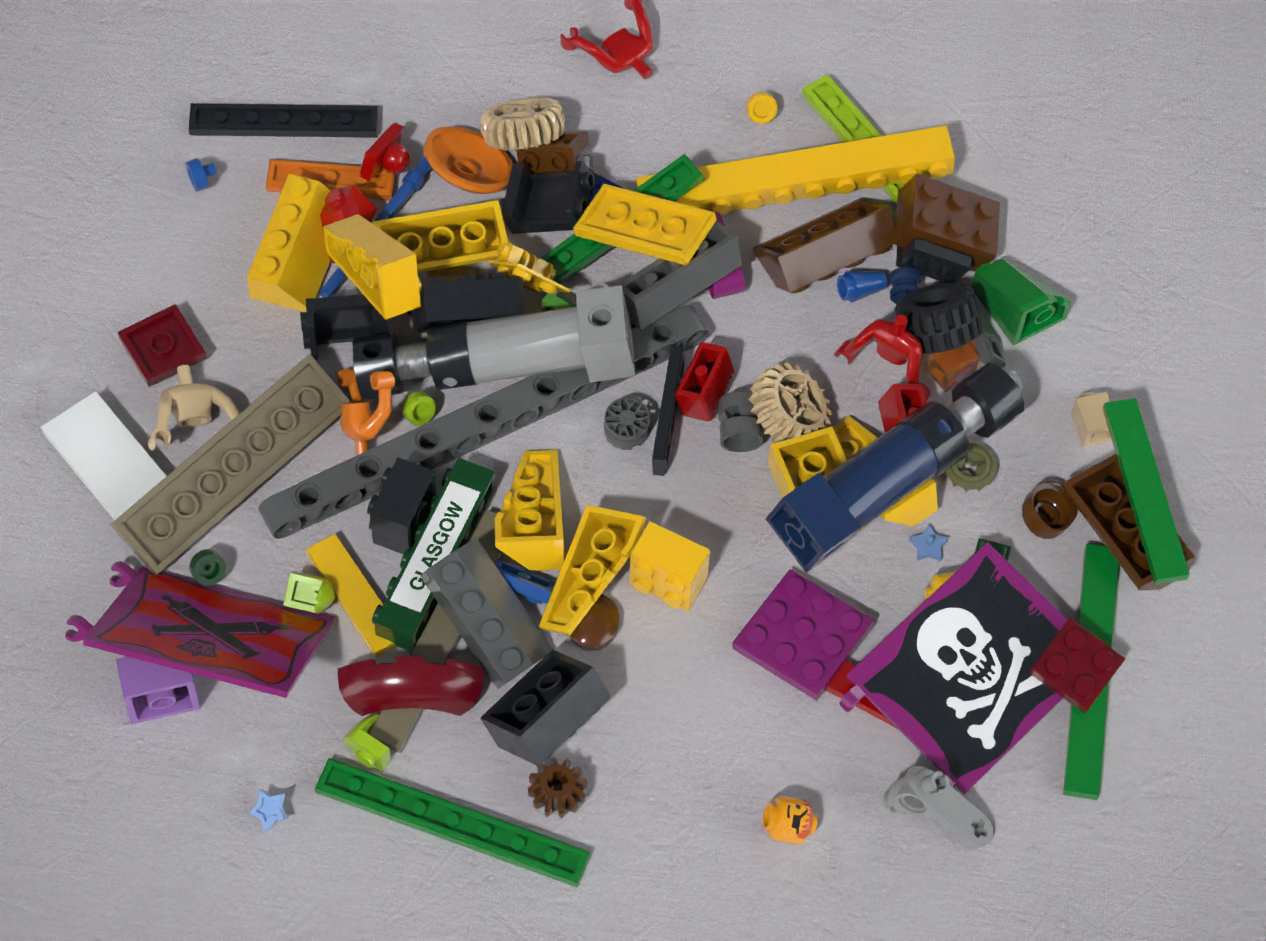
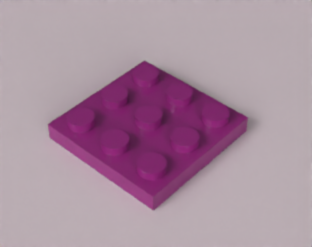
M789 569L734 639L732 649L818 701L844 663L849 660L874 627V619Z

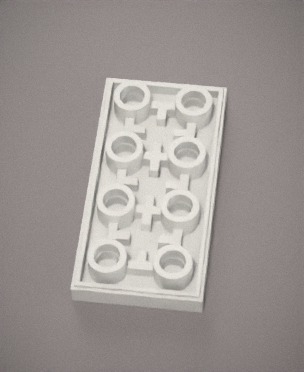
M96 391L41 426L44 436L114 521L166 477L165 473Z

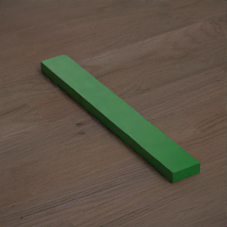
M1086 544L1078 624L1109 647H1112L1118 562L1106 546ZM1108 684L1085 714L1073 705L1070 706L1063 795L1098 800Z
M328 758L315 787V793L577 888L590 857L589 851Z

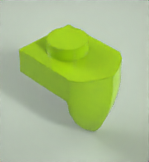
M292 571L289 576L283 606L320 614L335 599L332 583L326 578Z
M375 713L356 723L345 735L343 741L355 753V757L360 763L368 768L374 766L383 772L391 762L390 749L369 735L379 716L378 713Z

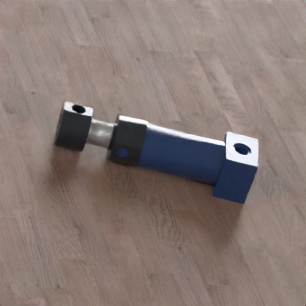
M987 363L955 386L951 392L953 403L950 406L945 407L934 401L925 403L899 421L894 428L824 476L820 472L780 500L766 517V521L806 573L840 550L861 528L929 480L938 477L964 459L969 452V440L967 438L969 435L976 433L981 437L989 438L1015 420L1024 411V400L1020 389L1005 370L997 365Z

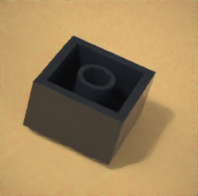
M397 457L393 467H387L381 481V486L383 487L379 495L374 494L372 496L367 513L370 514L369 529L372 530L373 543L404 554L406 549L412 550L416 542L414 540L416 529L421 521L426 522L430 514L428 513V507L432 497L436 494V481L434 470Z

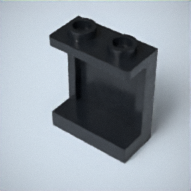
M583 160L576 161L574 171L531 174L525 163L513 164L501 212L503 220L512 234L573 230V227L589 206L590 191L594 189L595 185L592 171L588 169Z
M364 295L306 299V312H300L304 349H310L311 355L315 360H318V345L353 342L354 338L388 334L387 320L382 317Z

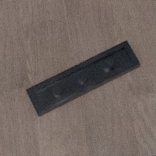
M671 345L652 455L653 475L664 476L667 471L678 400H676L674 395L682 380L685 365L683 346Z

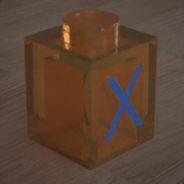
M969 342L950 351L929 354L925 370L944 392H947L976 372L980 357L975 346Z

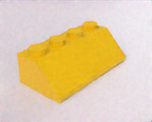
M288 174L247 275L250 298L306 312V299L318 297L331 264L329 255L326 253L324 232L320 218L325 205V198L331 190L321 182Z
M498 200L372 222L373 225L416 253L418 273L495 260L500 256L497 254L500 244L509 243Z

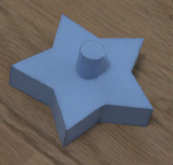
M928 525L923 534L910 536L909 541L917 548V561L930 557L941 562V548L948 542V537L936 535L930 525Z

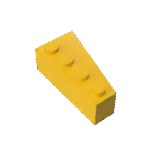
M359 214L323 226L326 253L385 320L421 307L419 293L422 292V284L417 272L416 253Z

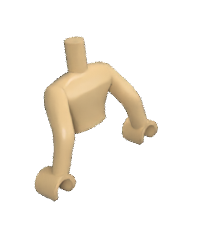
M181 365L177 367L180 385L164 390L160 396L156 429L153 430L150 436L148 447L150 450H154L156 446L155 439H161L164 442V448L167 449L171 440V434L168 431L171 412L178 426L184 428L208 424L212 420V404L222 408L230 421L240 412L234 401L216 387L193 383L190 366Z

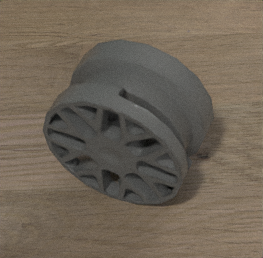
M631 397L614 400L607 407L604 415V435L607 441L616 448L631 450L632 447L641 446L647 440L650 413L646 405L640 400Z

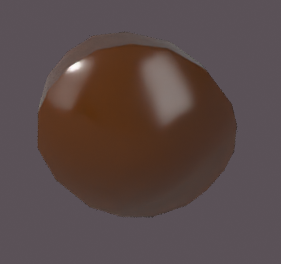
M1044 481L1035 486L1026 496L1022 505V517L1026 526L1033 534L1043 539H1054L1064 533L1073 522L1077 512V507L1061 487L1062 484L1056 481Z
M601 594L572 632L570 638L580 649L598 651L607 647L614 640L620 618L618 607L614 601Z

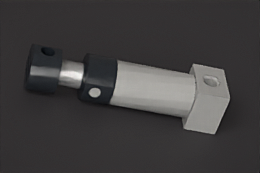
M599 283L595 286V289L576 291L577 307L473 322L461 321L428 326L427 341L400 346L395 333L354 338L352 344L353 365L360 396L362 399L379 397V390H374L370 383V375L378 371H388L394 375L395 385L391 388V395L403 394L404 380L432 376L437 390L586 368L590 382L636 376L631 321L622 285L608 287L605 283Z

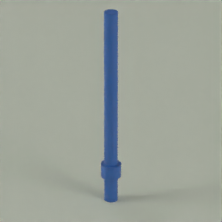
M426 156L422 158L414 170L410 169L402 179L403 184L374 221L393 218L411 193L418 191L425 182L424 176L431 169ZM338 267L319 291V294L322 297H332L347 278L346 274Z

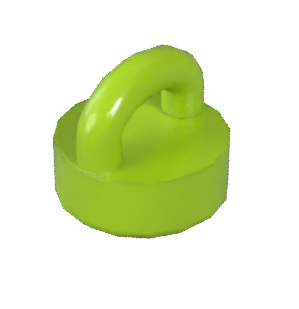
M422 391L410 394L401 406L403 416L416 426L428 423L436 412L435 401Z

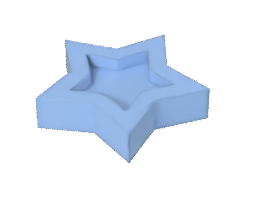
M259 790L258 804L249 813L260 818L264 831H269L276 820L288 819L283 809L285 794L272 796L265 790Z

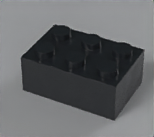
M506 272L490 274L488 279H477L475 274L458 276L457 281H445V277L442 276L429 277L425 279V283H422V292L419 293L421 307L411 310L414 333H427L428 326L522 315L519 277H509Z
M552 649L480 719L499 748L539 767L551 757L552 753L565 740L574 735L577 729L591 715L595 714L611 696L593 666Z

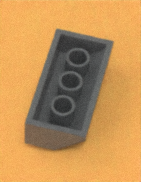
M477 538L453 551L428 568L420 576L497 689L537 663L553 649Z

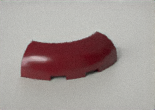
M396 656V663L376 664L375 659H369L338 668L337 676L339 689L344 701L354 712L361 716L384 710L407 708L437 710L461 716L471 709L480 695L484 681V668L451 659H446L445 664L424 663V656Z

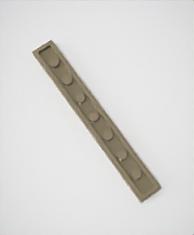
M486 509L470 541L477 538L494 563L497 559H501L503 552L495 547L494 519L497 513ZM437 603L410 655L424 656V663L445 664V660L450 658L461 637L439 603ZM407 708L381 711L369 735L390 749L401 753L423 709Z

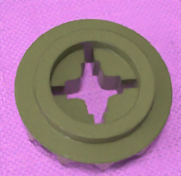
M969 443L968 455L945 471V477L952 481L953 487H962L965 492L970 489H977L980 492L983 487L991 485L996 475L997 463L993 454L987 448L980 444ZM965 459L971 467L977 466L974 473L975 476L968 470L963 471Z

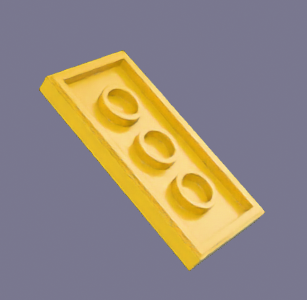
M603 184L573 227L575 236L687 266L717 219L715 212Z

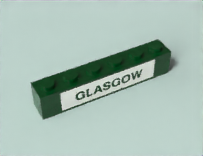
M461 458L457 459L453 469L447 468L441 485L443 488L440 494H435L430 501L428 513L430 514L426 522L421 521L414 535L416 542L412 550L406 549L400 563V568L402 569L398 577L393 576L386 590L388 597L384 605L379 604L372 617L376 636L394 642L395 646L411 652L438 603L420 576L435 563L468 543L495 489V471Z

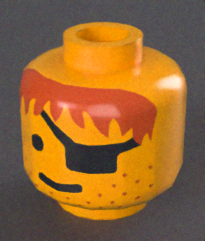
M778 796L765 807L763 829L768 831L769 837L774 841L799 845L805 842L808 835H813L816 831L817 815L813 814L811 804L807 800Z

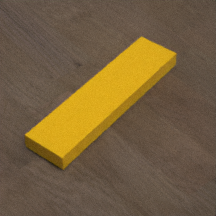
M333 534L307 548L306 555L320 576L332 583L335 598L375 658L397 647L394 645V642L375 635V624L372 623V617L379 604L383 605V603L337 535Z

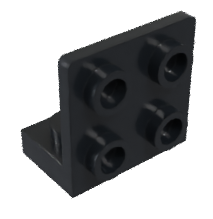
M914 238L905 248L897 246L896 266L900 268H915L921 275L944 283H954L971 268V257L961 254L954 249H946L927 240Z

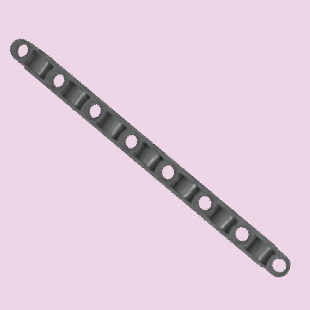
M686 305L667 313L642 330L637 327L631 329L635 375L669 360L671 345L683 346L685 352L707 339L709 330L692 305ZM663 338L666 339V341L661 342L655 339ZM586 368L529 376L276 493L261 502L258 510L274 538L287 537L369 500L374 494L379 495L383 487L381 486L383 474L387 467H393L397 457L433 470L631 377L590 382ZM550 391L552 393L549 395H543L540 392ZM487 417L494 419L490 422L482 421L483 418ZM425 445H434V446H436V447H434L433 449H425V448H422V447H424ZM367 472L376 473V475L372 477L363 476V474ZM306 500L316 501L314 504L311 505L303 504V502H305Z

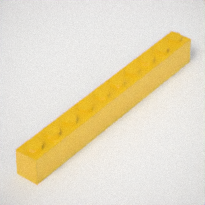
M947 125L697 167L705 180L675 202L715 213L719 212L721 215H724L734 210H754L763 205L775 203L783 205L793 200L805 198L818 199L823 195L835 193L848 194L854 190L864 188L878 189L894 183L906 184L916 173L928 178H942L947 174H953L955 156ZM656 174L636 177V187L638 188Z

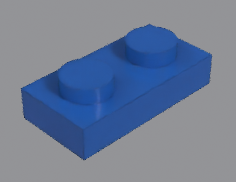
M497 559L494 562L513 591L525 595L524 598L532 603H548L556 581L502 559Z

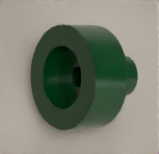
M205 549L192 557L189 569L191 575L199 584L211 586L222 580L226 572V564L216 551Z

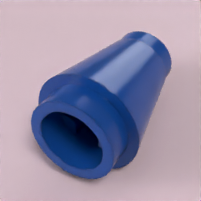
M846 271L844 275L839 276L837 279L839 296L843 301L849 300L852 303L887 288V278L883 271Z

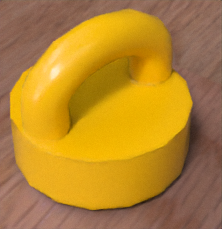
M759 91L753 93L748 98L746 111L753 122L765 124L775 118L777 104L771 94Z

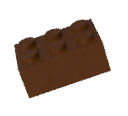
M916 173L898 191L894 245L905 248L914 238L924 239L932 244L946 249H954L961 254L970 256L971 268L969 270L975 272L981 265L991 262L997 256L1000 202Z

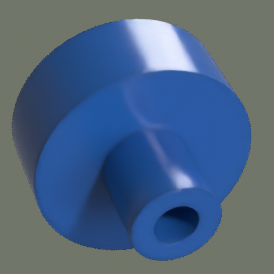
M198 158L185 162L194 190L197 192L208 188L207 178L217 175L214 164L210 163L202 166Z

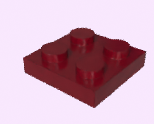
M176 304L117 332L119 340L148 387L177 374V367L181 365H189L191 367L207 359L205 350Z
M1069 618L1029 673L1085 714L1126 658L1072 618Z

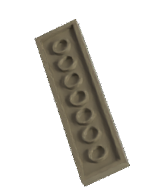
M307 355L110 525L145 566L157 575L341 415L342 403L349 402L350 400L312 355Z

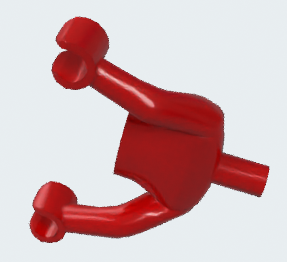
M624 0V6L628 10L633 11L639 36L630 33L626 28H622L603 41L601 48L597 44L579 36L578 30L575 27L570 28L572 38H566L563 34H560L562 48L574 50L579 47L612 73H619L631 67L643 79L649 78L653 73V70L643 61L653 50V39L650 22L642 5V0Z
M897 315L894 323L882 319L875 320L864 328L852 341H844L834 353L837 358L841 354L844 355L848 360L847 364L850 365L860 353V349L874 337L877 343L876 351L880 357L895 365H904L907 362L906 378L908 384H922L919 382L922 345L912 333L906 330L908 319L904 315ZM923 384L927 400L930 397L931 392L930 389Z

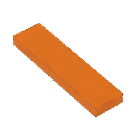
M270 159L266 190L267 192H282L288 174H293L319 181L330 190L354 185L367 199L390 201L393 197L396 174L389 173L384 168H381L370 181H367L360 177L361 166Z

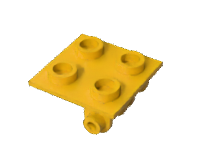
M501 243L497 249V254L500 255L498 261L488 260L487 262L498 268L496 273L506 272L509 277H519L520 280L524 281L522 286L530 291L540 293L542 290L551 295H556L557 291L567 293L571 291L553 281L556 270L553 269L551 263L537 258L533 254L530 255L529 252L512 243Z

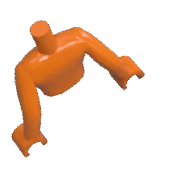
M342 369L337 373L339 386L349 387L352 401L342 403L340 425L343 433L349 439L355 441L356 456L369 450L368 441L375 438L391 413V388L395 385V378L391 372L378 371L370 375L372 388L379 390V403L373 414L370 411L369 401H364L360 396L354 369Z

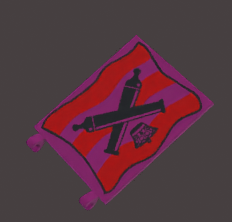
M118 561L111 566V570L118 571L122 577L112 576L110 584L114 587H126L94 626L82 616L73 615L69 617L67 624L75 626L78 631L69 629L65 633V638L72 642L83 640V645L287 698L333 626L335 616L323 613L316 614L283 606L284 603L214 585L204 586L195 580L164 572L156 575L145 567H141L136 572L128 564Z

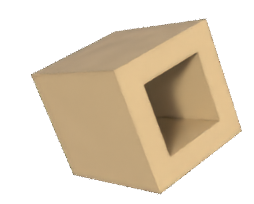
M1088 392L1075 399L1071 417L1082 447L1112 441L1102 409L1104 403L1110 402L1107 392L1098 394Z

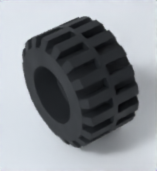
M941 283L926 286L903 297L897 302L895 307L896 316L900 314L907 317L906 330L912 333L921 343L923 354L941 353L959 348L971 342L982 332V323L975 292L972 287L965 284Z

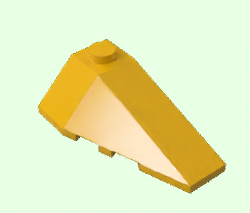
M850 416L833 426L846 459H849L878 439V437ZM933 479L929 480L881 514L880 517L886 521L911 527L915 526L938 511L936 482Z
M558 450L524 451L513 476L512 486L504 496V504L501 511L497 512L494 519L495 547L530 571L559 570L564 563V538Z
M586 505L538 626L540 629L568 636L572 634L630 557L647 520L644 516Z

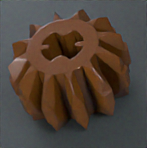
M552 757L550 759V767L542 763L539 767L537 766L538 773L530 774L529 782L532 785L528 787V796L535 798L533 800V807L535 809L545 806L544 815L547 817L552 814L553 810L558 811V816L562 819L565 816L566 808L575 813L578 810L577 802L585 801L586 793L583 790L587 788V780L580 778L582 775L580 766L570 769V760L568 758L563 761L562 765H557L556 758ZM553 785H561V790L554 791Z

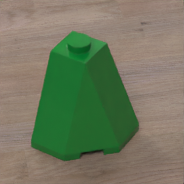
M1001 258L993 263H984L975 271L971 286L975 295L1013 346L1067 318L1071 305L1068 297Z

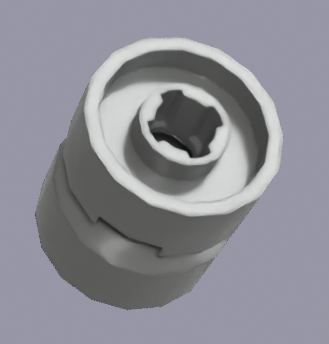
M733 392L722 396L718 401V415L721 422L719 428L720 444L727 451L748 452L759 448L763 443L762 425L756 424L758 417L751 412L754 407L749 401L752 393Z

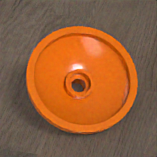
M447 126L437 128L428 135L424 143V154L431 168L443 180L456 188L477 194H491L507 188L513 162L504 150L487 146L482 134L466 128Z

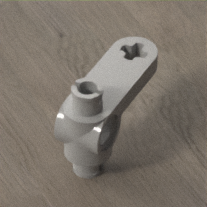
M922 766L910 767L906 776L894 781L890 786V790L884 793V805L886 808L891 807V812L898 811L903 814L916 816L929 815L970 849L985 846L992 840L993 827L989 818L950 786L948 777L946 775L941 777L943 774L941 771L934 772Z

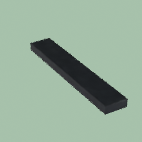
M191 103L189 134L193 136L377 138L378 106Z

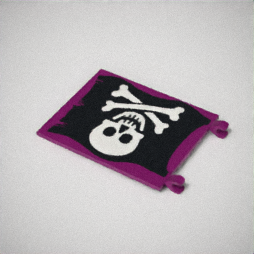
M987 542L845 676L854 687L842 697L839 705L846 712H850L866 697L939 771L943 772V776L946 775L948 777L950 786H955L965 795L1063 699L1032 676L1029 671L1059 633L1067 619Z

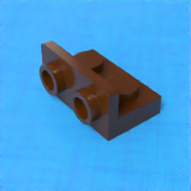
M564 131L555 141L539 145L538 148L518 149L516 151L518 163H525L531 174L574 171L577 161L576 157L589 145L588 132Z

